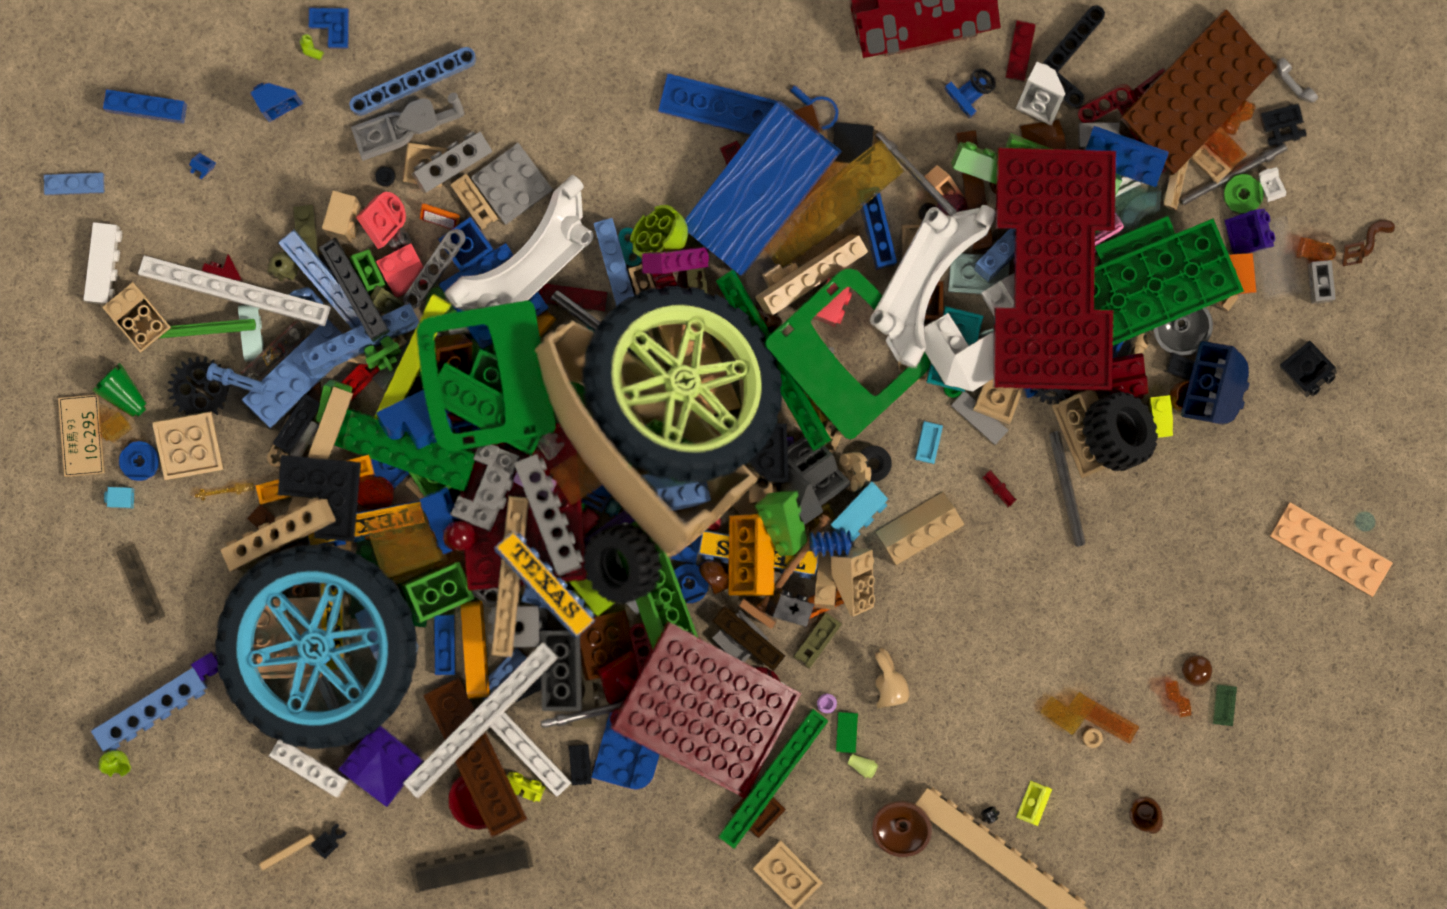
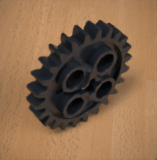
M197 356L196 362H193L191 358H188L189 364L182 361L183 368L175 367L178 373L170 374L174 381H168L169 384L173 385V388H169L167 391L174 394L169 399L176 400L172 406L179 405L178 412L180 413L185 410V416L190 413L197 414L208 411L218 415V408L225 409L222 403H229L225 396L232 395V393L227 391L232 385L226 386L214 379L211 381L207 380V371L209 366L215 362L214 359L207 363V357L202 362L199 356ZM202 369L205 373L204 378L201 380L195 379L193 376L194 370ZM186 376L192 378L198 385L203 383L205 385L203 389L214 400H210L202 392L196 393V387L186 379ZM217 382L220 386L219 391L216 393L210 392L208 389L209 383ZM185 383L189 384L192 389L191 393L187 395L182 394L180 391V386ZM204 397L207 401L206 406L202 408L197 407L195 404L196 398Z

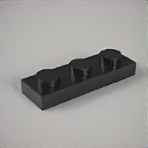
M305 394L273 441V445L290 455L318 413L320 403Z

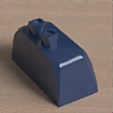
M1205 341L1200 342L1181 411L1182 417L1226 425L1236 418L1240 409H1243L1245 403L1243 395L1250 385L1248 382L1249 366L1244 356L1234 346Z

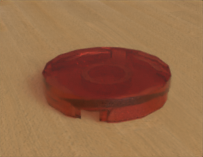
M367 475L362 477L359 485L358 503L371 510L388 507L394 497V487L381 476L373 477L374 475Z

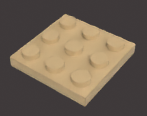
M212 411L159 420L152 423L164 480L224 469Z

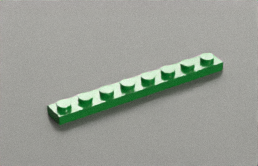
M814 709L809 711L717 836L733 849L736 848L829 720Z

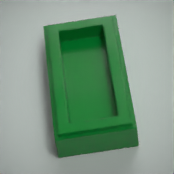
M838 712L836 752L856 753L858 713Z

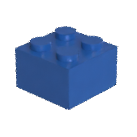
M469 217L454 228L461 230L465 235L464 244L453 258V262L460 272L495 250L472 217ZM452 233L451 241L455 244L459 243L460 238L458 234ZM445 235L438 239L440 243Z

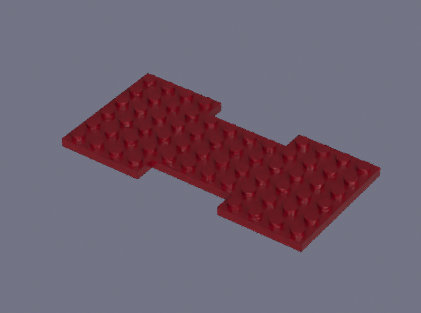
M997 148L996 228L1015 229L1014 308H994L993 388L1112 390L1113 310H1094L1095 231H1115L1116 151Z

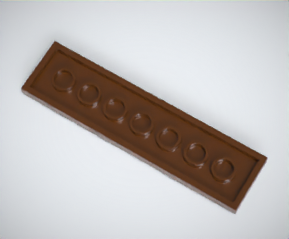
M460 678L423 695L445 741L475 711ZM484 732L455 763L493 838L527 821L528 818L486 732Z

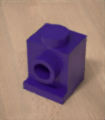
M210 652L191 664L201 681L207 680L206 675L211 677L218 673L217 654L215 655L214 652Z

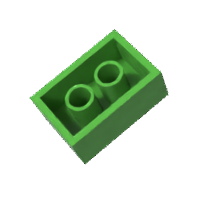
M452 562L400 585L415 622H423L475 599L472 591H468L467 579L460 562Z

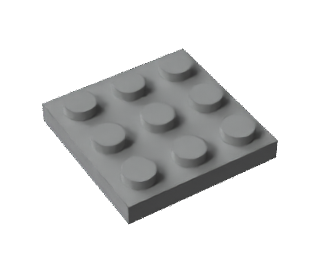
M519 143L471 177L505 225L553 191Z

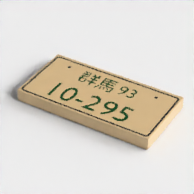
M87 395L58 398L64 477L104 474L99 396Z

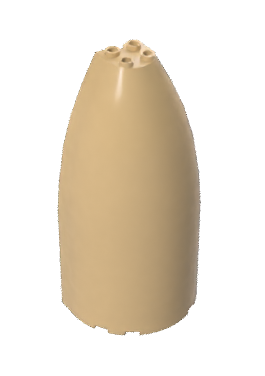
M574 321L568 325L562 324L557 328L556 333L550 332L543 339L544 343L535 349L552 407L566 435L597 479L664 553L671 558L701 536L706 529L719 520L758 479L743 465L737 471L726 476H720L714 480L707 481L711 501L696 507L670 511L640 478L641 475H645L642 468L639 467L637 469L632 465L630 467L600 432L573 391L569 381L583 385L582 369L584 368V356L594 332ZM626 351L622 362L621 374L627 386L656 377L645 364ZM661 384L655 387L639 391L638 393L639 396H644L656 393H663L667 391L665 389L664 384ZM677 400L674 402L672 427H677L684 402ZM666 401L636 405L644 424L647 425L654 418L664 423ZM691 409L689 410L682 433L684 438L696 444L718 437L702 418L697 419L695 413Z

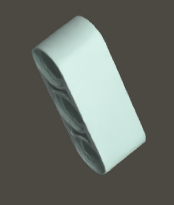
M239 305V320L255 319L256 322L255 330L241 331L244 361L263 360L264 342L260 331L262 324L261 316L258 313L259 308Z

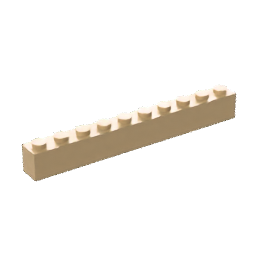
M932 787L931 790L926 788L915 802L916 805L926 812L933 823L1048 909H1088L1084 906L1086 902L1077 895L1073 898L1068 894L1070 890L1061 883L1057 886L1052 882L1054 878L1045 871L1041 874L1036 870L1038 866L1029 859L1027 862L1020 858L1022 854L1013 847L1011 850L1004 846L1006 842L997 835L995 838L988 834L990 830L981 823L979 826L972 822L974 818L965 811L963 814L956 810L958 806L949 799L946 802L940 798L942 794Z

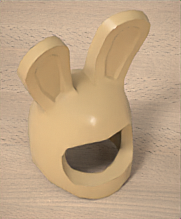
M881 647L879 648L880 652L875 654L876 660L884 672L875 680V686L880 691V699L876 703L877 709L902 704L909 700V688L905 678L895 671L890 654Z

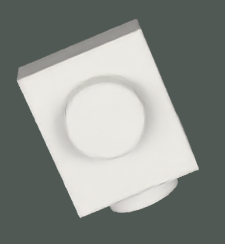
M1277 167L1266 169L1259 173V182L1263 187L1267 202L1286 196V190L1279 178Z

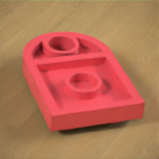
M383 192L375 196L356 218L375 246L380 249L404 225L406 212L401 200L395 194Z

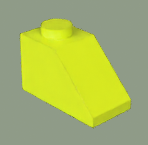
M1170 395L1149 398V412L1152 413L1153 421L1157 425L1156 433H1158V438L1173 436V413Z

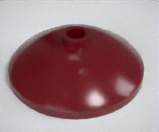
M461 775L454 782L449 793L450 811L453 817L466 828L473 830L487 829Z

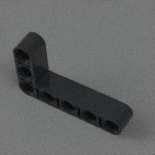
M1094 5L1087 10L1042 63L1056 71L1060 83L1065 88V96L1062 103L1071 110L1081 107L1084 102V95L1063 77L1059 71L1101 24L1105 17V11L1099 5ZM1090 13H1099L1100 19H1092ZM1084 26L1088 31L1087 34H1080L1078 27ZM1072 41L1075 48H1066L1065 42ZM1060 56L1062 63L1055 64L1052 57ZM1070 96H1077L1079 103L1072 104L1069 99Z

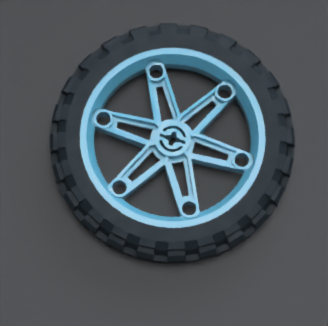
M327 545L298 546L280 551L263 559L248 570L239 579V582L231 590L225 601L224 608L219 616L217 639H215V654H217V668L220 679L223 680L226 693L231 702L240 710V714L249 723L260 729V732L270 738L281 739L284 744L306 747L308 749L335 748L349 744L365 737L384 724L393 715L408 692L417 660V636L411 611L407 601L405 602L393 580H390L383 573V570L373 562H369L359 554ZM319 582L327 584L312 621L281 592L301 583ZM332 585L337 586L339 590L337 595L331 593ZM344 590L353 595L365 607L375 627L335 631ZM275 596L281 600L279 607L273 603ZM330 601L333 602L325 631L317 627L327 603ZM268 605L292 640L254 650L256 626L262 612ZM286 609L307 629L301 636L283 613ZM371 631L377 633L378 638L376 641L370 638ZM362 636V641L335 648L334 638ZM318 643V650L315 651L313 649L315 646L314 644ZM379 643L377 666L371 681L364 689L340 654ZM297 646L299 655L279 658L270 657L272 652ZM256 653L262 656L261 663L255 660ZM331 658L349 682L346 685L325 665ZM298 662L288 703L274 694L267 686L258 667ZM307 663L313 665L314 669L303 693L299 689ZM320 673L330 680L351 701L345 706L328 711L305 710ZM353 687L359 690L358 697L352 695L351 689ZM295 698L301 701V708L295 707Z

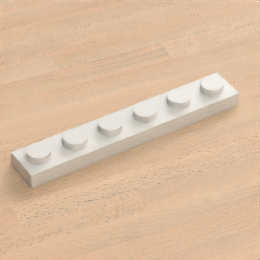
M505 712L490 726L557 797L572 783Z

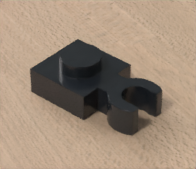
M339 824L332 827L330 835L325 831L311 844L324 859L339 846L336 840L344 838L347 834L346 831L341 835L336 833V829L340 826Z

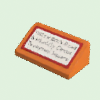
M422 204L421 220L451 230L460 223L461 217L458 214L428 204Z

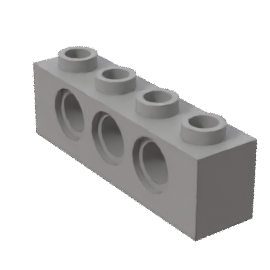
M472 131L464 136V142L459 144L456 141L447 147L449 151L442 154L440 151L430 157L432 161L428 164H425L423 161L414 167L416 171L411 174L423 193L430 191L493 152L481 132L475 134ZM464 146L471 147V156H466L463 153ZM447 156L455 158L456 163L454 166L447 164ZM431 166H436L439 169L438 176L430 174Z

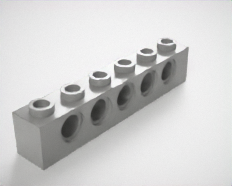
M536 454L514 463L557 574L562 576L582 568L580 562H583L579 550L575 551L573 546L576 543L573 533H568L566 525L569 524L565 513L561 514L558 508L562 506L558 495L554 496L551 488H554L551 477H546L544 472L547 469L544 459H539ZM533 473H539L541 476L540 480L536 483L530 480ZM541 491L548 493L545 501L538 500V494ZM548 510L555 511V516L551 520L545 518V513ZM556 528L562 529V535L559 538H553L552 532ZM565 546L569 547V554L566 557H561L559 554L560 549Z

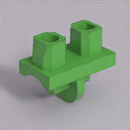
M389 336L380 341L384 348L383 350L377 352L373 345L364 349L365 360L370 369L378 365L380 370L387 367L389 371H392L391 364L397 362L395 356L401 353L397 342L394 343Z

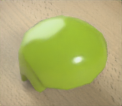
M120 750L106 752L100 757L98 763L101 773L107 774L109 777H112L114 773H118L123 777L131 769L127 755Z

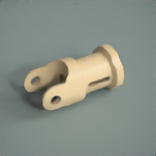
M1149 332L1131 339L1128 355L1143 353L1147 349L1150 339Z

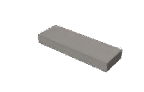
M963 392L951 406L996 445L1008 432V429L997 419L973 411L976 401L968 393Z

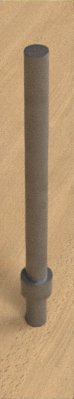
M882 132L877 133L875 138L884 146V150L889 155L892 154L950 216L955 215L957 210L897 149L898 146L893 141H889Z
M1283 143L1271 150L1267 149L1262 152V155L1230 171L1218 184L1212 181L1180 198L1182 204L1185 205L1230 181L1233 177L1241 175L1264 162L1268 163L1274 160L1275 156L1287 150L1286 145Z
M624 702L567 715H555V718L542 720L540 724L542 728L556 725L557 727L564 726L568 722L611 713L621 709Z

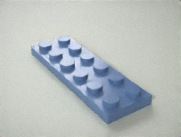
M327 319L325 326L320 325L261 381L267 383V390L264 395L250 391L242 399V402L269 428H272L334 368L332 367L311 377L303 360L302 353L340 336L342 333Z

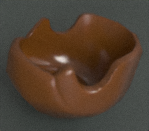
M1188 381L1175 384L1169 392L1171 405L1178 412H1181L1189 386Z
M1201 655L1190 656L1185 660L1182 667V673L1186 682L1195 687L1207 684L1213 673L1210 661Z

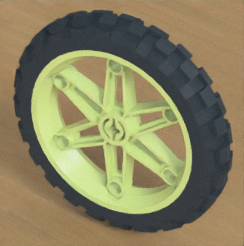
M664 286L660 289L651 288L644 290L633 297H628L610 311L600 322L593 333L584 356V368L582 369V384L585 390L584 398L587 409H590L592 414V420L616 452L625 457V461L638 469L640 467L648 471L649 475L661 479H673L674 482L710 481L737 471L756 456L767 443L776 426L777 417L781 410V373L777 369V359L763 342L766 336L758 325L753 327L752 322L748 319L749 316L739 307L736 309L727 303L728 300L716 294L713 296L704 293L705 290ZM661 325H686L676 358L649 338L644 332ZM691 326L695 327L698 332H694L691 329ZM703 330L722 342L736 361L699 366ZM635 339L640 340L643 345H639ZM689 340L694 341L691 367L682 365ZM628 347H630L656 377L622 388L621 367ZM649 349L671 367L667 373L647 353ZM734 367L738 368L741 373H737ZM726 371V376L701 384L699 375ZM743 379V405L736 420L711 393L710 389ZM661 384H664L665 389L667 391L663 393H656L644 396H639L638 393L639 391L655 387ZM624 394H628L631 400L626 399ZM698 394L719 415L717 418L694 400ZM675 400L684 402L677 427H672ZM666 401L662 437L654 434L642 425L634 416L629 406ZM690 409L722 434L713 440L703 443H680ZM723 422H727L730 428L725 427ZM668 435L673 436L675 442L670 441Z

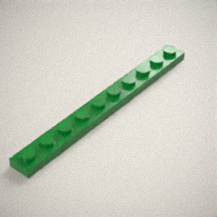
M734 270L729 271L716 280L718 286L731 306L736 309L739 307L749 316L748 319L752 322L753 327L758 325L766 336L764 338L766 340L771 333ZM777 360L776 365L777 369L780 370L782 380L781 395L812 450L816 451L832 440L803 389Z

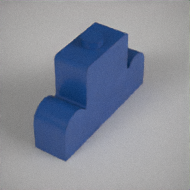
M424 390L377 412L379 424L388 438L399 439L407 431L418 449L431 443H436ZM445 409V413H447V414L452 413V412H450V411H448V410ZM446 414V417H447V420H448V423H449V426H450V429H451V432H452L451 421H450L449 417H448L447 414Z

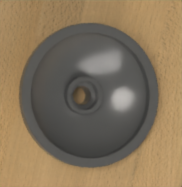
M1203 308L1157 327L1153 331L1156 340L1163 349L1177 355H1189L1198 351L1200 342L1209 341L1213 330V321L1209 310ZM1180 320H1184L1183 326H1178Z

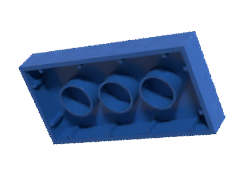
M781 101L776 102L686 217L688 233L740 276L745 274L842 151Z

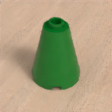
M121 363L117 364L96 385L98 389L96 387L92 389L95 394L132 417L134 415L139 417L146 410L144 407L146 401Z

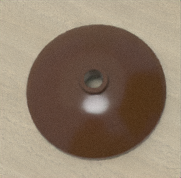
M894 801L886 804L876 813L872 824V833L878 846L886 853L896 857H911L923 851L930 842L932 824L926 812L918 805L907 801ZM904 821L907 825L902 826L900 822Z

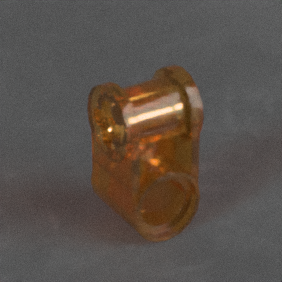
M1301 237L1296 257H1304L1309 261H1328L1335 258L1336 249L1331 244ZM1328 249V253L1331 255L1325 258L1321 251Z

